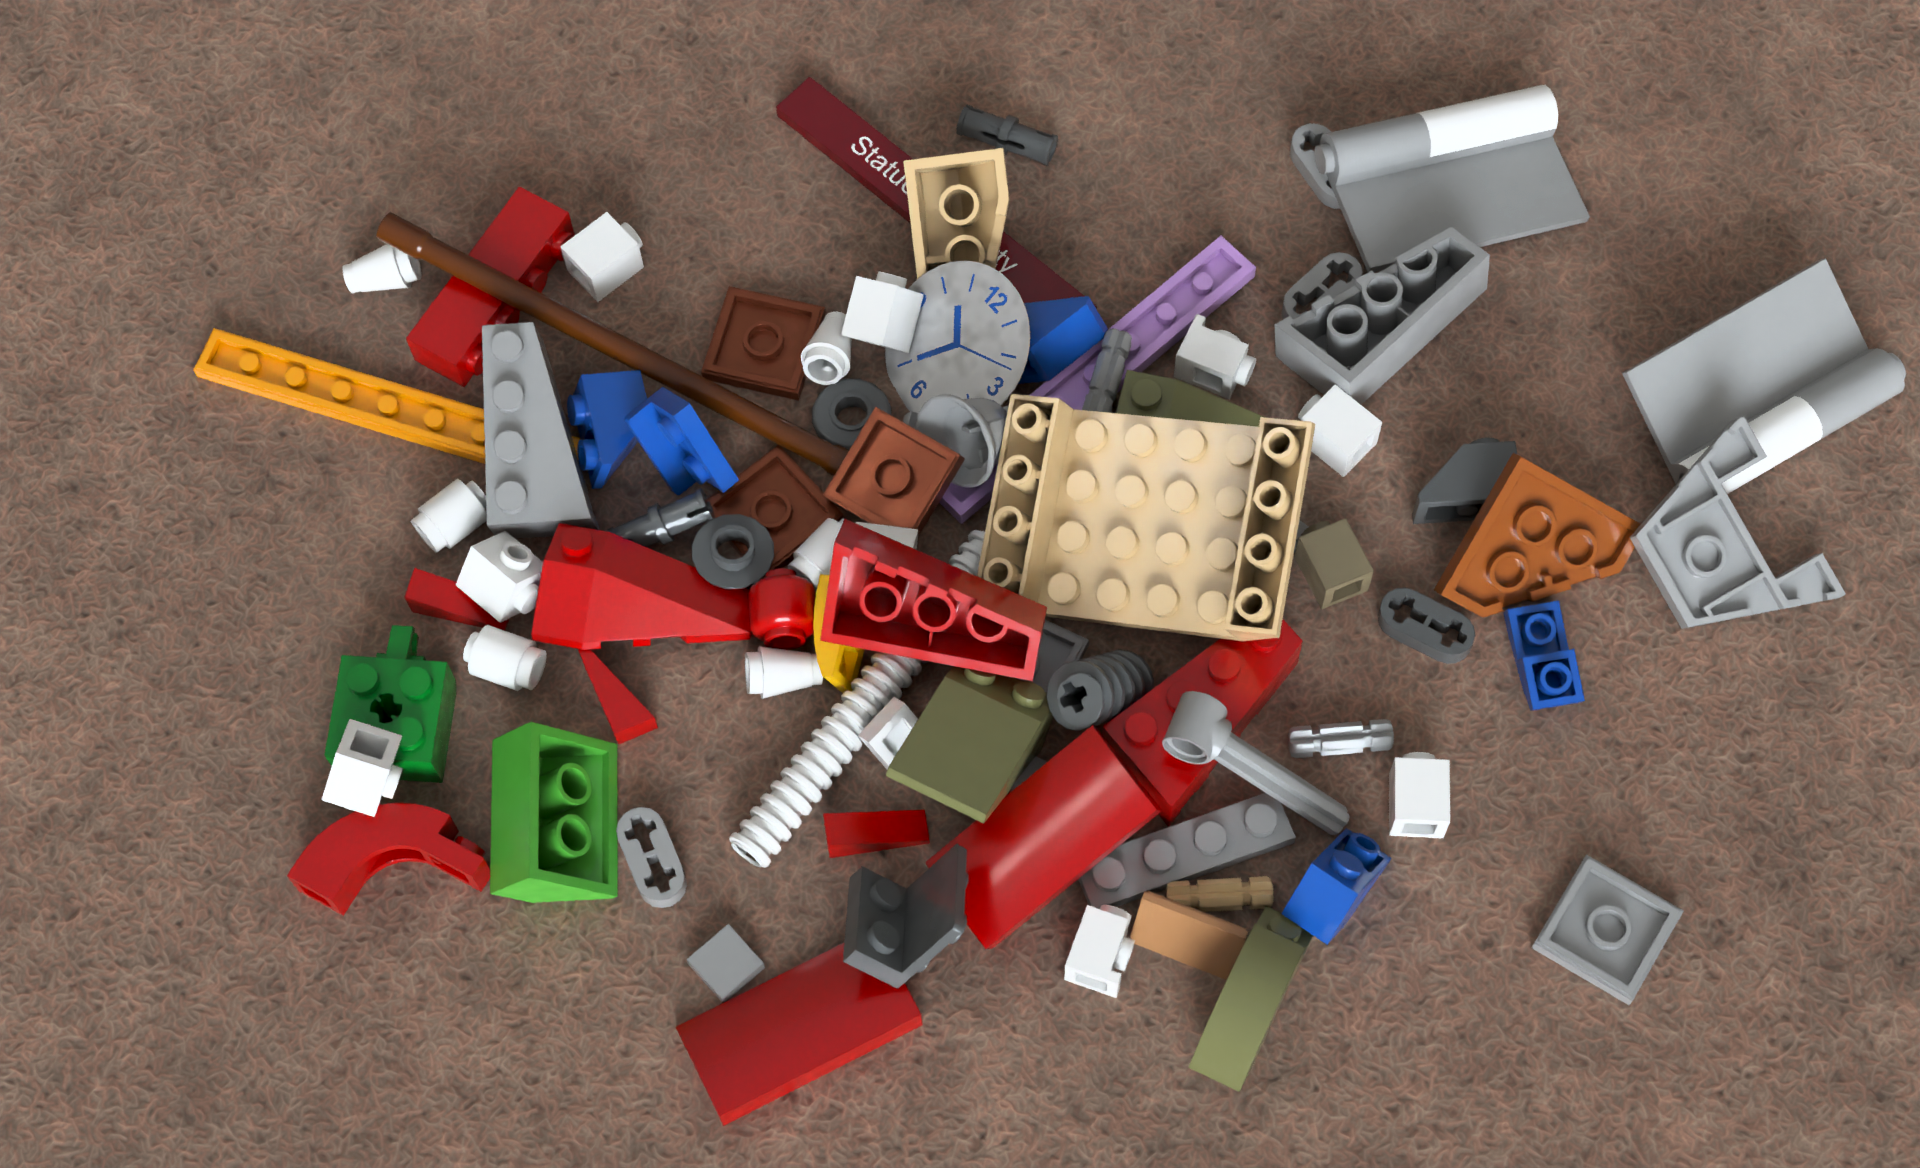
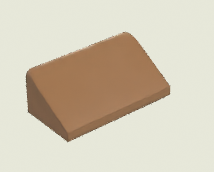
M1144 891L1130 939L1135 940L1134 944L1227 980L1247 939L1248 931H1246V928L1159 894Z

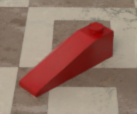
M559 523L543 561L531 637L533 641L581 650L601 649L602 641L633 640V647L651 646L652 638L680 637L686 643L750 640L752 631L749 621V589H723L712 585L699 575L696 567L611 532Z

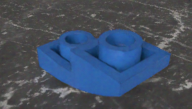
M1559 601L1505 610L1503 612L1505 624L1530 711L1584 702L1585 698L1575 650H1569Z

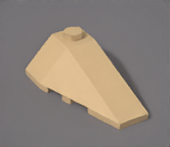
M1004 148L904 160L917 279L939 265L954 261H974L996 269L1010 201Z

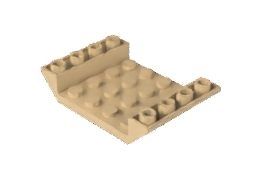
M1011 394L977 576L1047 606L1046 617L1236 641L1279 638L1315 424L1309 421L1260 417L1259 427L1087 411L1073 409L1060 398Z

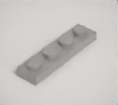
M1263 793L1122 843L1078 880L1089 906L1100 909L1101 905L1118 907L1142 898L1144 891L1157 893L1165 890L1167 884L1171 881H1190L1295 843L1296 836L1281 802L1267 793Z

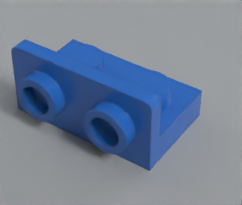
M661 387L625 416L626 424L669 489L676 495L682 494L695 482L700 485L708 482L724 493L739 481L691 404L668 389Z

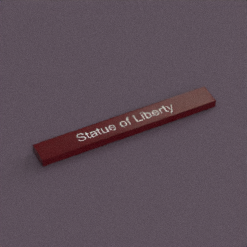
M809 76L776 106L777 116L911 224L903 161L912 160V158ZM1003 231L996 270L1010 280L1024 303L1084 296Z

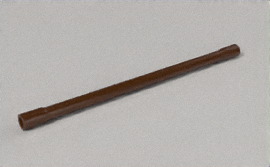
M389 212L383 218L378 227L376 235L378 240L415 259H421L634 370H640L641 374L821 466L832 476L835 475L849 452V449L841 445H834L434 238L430 232L392 212Z

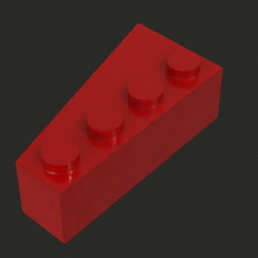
M844 519L834 542L820 641L1033 681L1047 606Z
M1282 619L1279 638L1251 641L1217 640L1102 727V736L1162 809L1158 815L1168 827L1180 814L1181 809L1191 796L1207 780L1210 772L1218 763L1214 759L1205 764L1187 763L1175 758L1164 749L1162 741L1181 695L1188 691H1196L1208 694L1219 700L1228 711L1226 719L1232 723L1231 732L1240 738L1241 733L1254 716L1258 715L1298 664L1303 641L1284 619Z

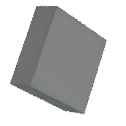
M729 924L686 959L688 965L722 1003L728 1001L765 969L764 962Z

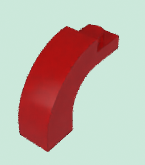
M387 803L378 806L375 817L355 811L328 826L305 848L287 874V877L299 892L344 916L364 884L375 873L395 863L415 861L432 865L482 892L490 879V868L483 858L486 853L481 847L461 836H458L455 842H453L459 830L449 814L425 805Z

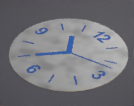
M954 261L939 265L923 274L908 288L909 290L924 294L909 353L885 347V360L889 379L910 412L919 413L925 402L941 394H951L961 399L983 397L994 400L1002 405L1019 383L1028 359L1030 325L1024 302L1010 280L986 264L974 261Z

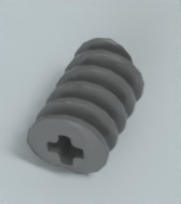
M1118 649L1069 662L1058 668L1048 683L1047 701L1049 710L1055 720L1067 729L1079 731L1092 725L1096 726L1111 721L1154 688V678L1151 668L1141 656L1128 650Z

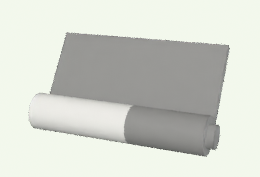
M1546 85L1534 86L1325 133L1321 137L1320 145H1316L1314 151L1316 166L1321 174H1326L1367 272L1386 269L1396 263L1397 256L1450 227H1453L1477 246L1483 247L1588 222L1590 217L1554 141L1553 135L1558 124V109L1555 97Z
M1825 258L1816 261L1622 372V375L1675 484L1731 421L1742 416L1745 417L1767 457L1723 482L1722 486L1726 493L1729 494L1901 393L1905 387L1906 370L1902 361L1895 354L1887 353L1883 349L1878 348L1868 349Z

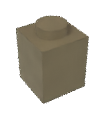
M1346 518L1332 524L1329 521H1321L1303 531L1298 538L1294 558L1321 610L1369 590L1374 570Z

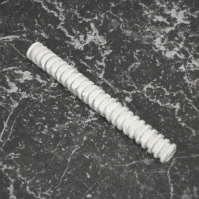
M979 530L971 531L968 535L969 542H964L959 546L958 552L960 555H952L949 559V564L977 576L985 532ZM875 653L871 657L873 665L864 666L861 670L862 679L855 678L851 683L853 690L844 691L841 695L843 703L834 704L831 708L833 715L831 717L825 716L821 720L823 728L814 729L811 733L812 742H804L801 746L803 753L801 755L796 754L791 758L793 766L791 768H783L781 771L782 780H774L770 785L771 794L764 793L760 797L762 805L760 807L754 806L750 810L752 818L750 820L743 819L739 824L740 833L734 832L730 835L729 840L733 849L751 864L767 868L771 863L769 856L771 854L776 855L781 851L779 843L781 841L786 842L791 838L789 830L791 828H799L802 824L800 816L810 814L812 811L811 802H819L822 798L820 791L822 789L827 790L832 786L830 778L832 776L838 777L842 773L840 765L842 763H850L852 760L851 751H859L861 749L862 741L858 737L859 733L893 697L901 698V688H908L912 684L910 676L919 675L922 671L920 663H928L929 661L887 653ZM748 852L751 856H753L756 859V861L749 858L746 855V853Z

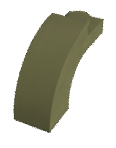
M1268 906L1265 907L1237 957L1188 1068L1240 1092L1259 1054L1285 993L1311 943L1312 934L1280 912Z

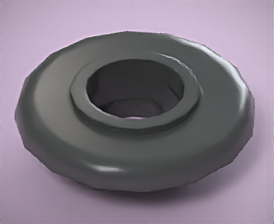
M842 379L835 384L828 385L818 394L812 407V425L818 437L850 450L874 408L877 407L892 415V408L886 394L875 384L862 379ZM848 407H858L866 412L865 419L856 425H845L837 417L843 409Z
M726 514L709 520L698 530L692 543V561L699 575L710 584L723 589H743L753 585L769 571L774 559V542L768 530L756 519L741 514ZM736 540L742 542L748 548L747 553L738 559H727L718 553V548L727 541Z

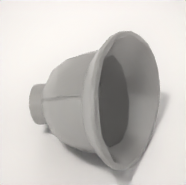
M941 394L930 398L924 403L918 413L916 430L965 458L951 483L961 487L972 488L980 486L988 480L993 467L999 460L1009 405L1002 407L994 400L983 397L961 399L951 394Z

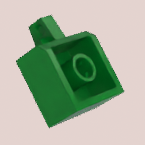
M392 625L386 654L377 653L376 657L341 656L324 754L331 766L349 719L402 735L393 765L403 768L399 780L443 783L456 700V679L447 662L427 661L424 656H417L419 637L415 633L413 626Z

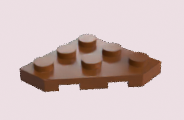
M1513 453L1439 579L1434 591L1484 618L1502 612L1503 607L1527 599L1533 602L1569 590L1572 584L1594 577L1602 579L1620 573L1635 548L1629 537L1641 524Z

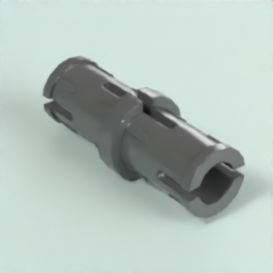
M968 104L963 108L957 123L956 133L958 135H964L995 146V149L1004 148L1005 155L1009 151L1041 162L1046 166L1051 161L1058 143L1057 135H1051L1022 125L1017 117L1008 115L1006 118H1002Z
M700 488L695 493L663 507L658 503L648 507L647 514L615 528H609L607 532L645 547L659 541L665 545L674 541L675 534L707 520H712L715 518L710 501L705 502V499H707L706 493Z

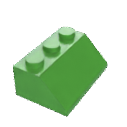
M529 722L493 739L490 894L531 903L613 899L618 897V838L616 832L618 825L617 744L535 722Z

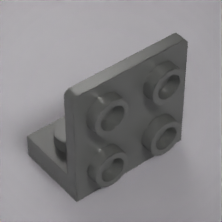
M958 844L954 845L907 889L861 866L849 878L843 962L898 989L916 972L924 971L931 959L948 944L956 943L962 936L967 924V916L964 914L965 889L969 880V875L966 872L967 849Z

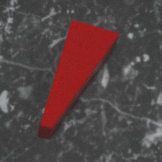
M414 568L404 596L413 613L481 628L490 625L504 631L506 630L509 619L501 623L459 589L456 586V581Z
M578 649L618 745L657 729L655 717L591 649Z
M925 809L823 813L830 858L930 843Z

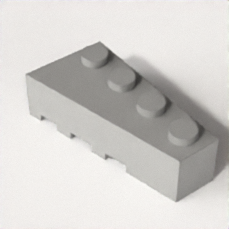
M1450 227L1397 256L1396 263L1378 273L1370 271L1357 278L1356 285L1333 298L1328 294L1312 303V310L1295 319L1289 316L1274 324L1276 357L1323 395L1336 384L1362 405L1487 289L1490 254L1453 227Z
M533 322L482 325L486 514L488 528L494 535L506 531L514 538L554 536L559 523L599 530L544 340Z

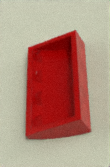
M1092 725L1006 795L984 824L976 820L925 863L930 868L956 844L967 849L966 872L969 875V880L965 889L964 914L967 916L968 927L985 949H991L1006 939L1152 820L1162 809L1097 728Z
M844 943L676 1026V1030L723 1126L922 1026V1015L906 984L904 983L897 989L844 963Z

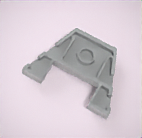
M1744 416L1731 421L1629 537L1681 629L1837 599L1846 594L1823 553L1811 556L1777 577H1774L1722 486V483L1767 457Z

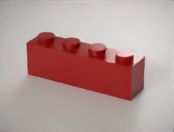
M519 186L468 255L541 293L547 283V274L557 260H564L560 246L575 236L569 212ZM452 276L406 337V340L416 362L465 387L473 375L478 376L483 373L482 325L518 323L520 310Z

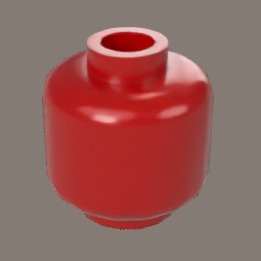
M779 568L768 571L765 574V578L755 582L748 593L749 621L752 634L759 640L764 641L765 646L770 648L792 650L803 646L806 639L814 634L813 622L816 598L814 585L806 578L797 576V573L792 569Z

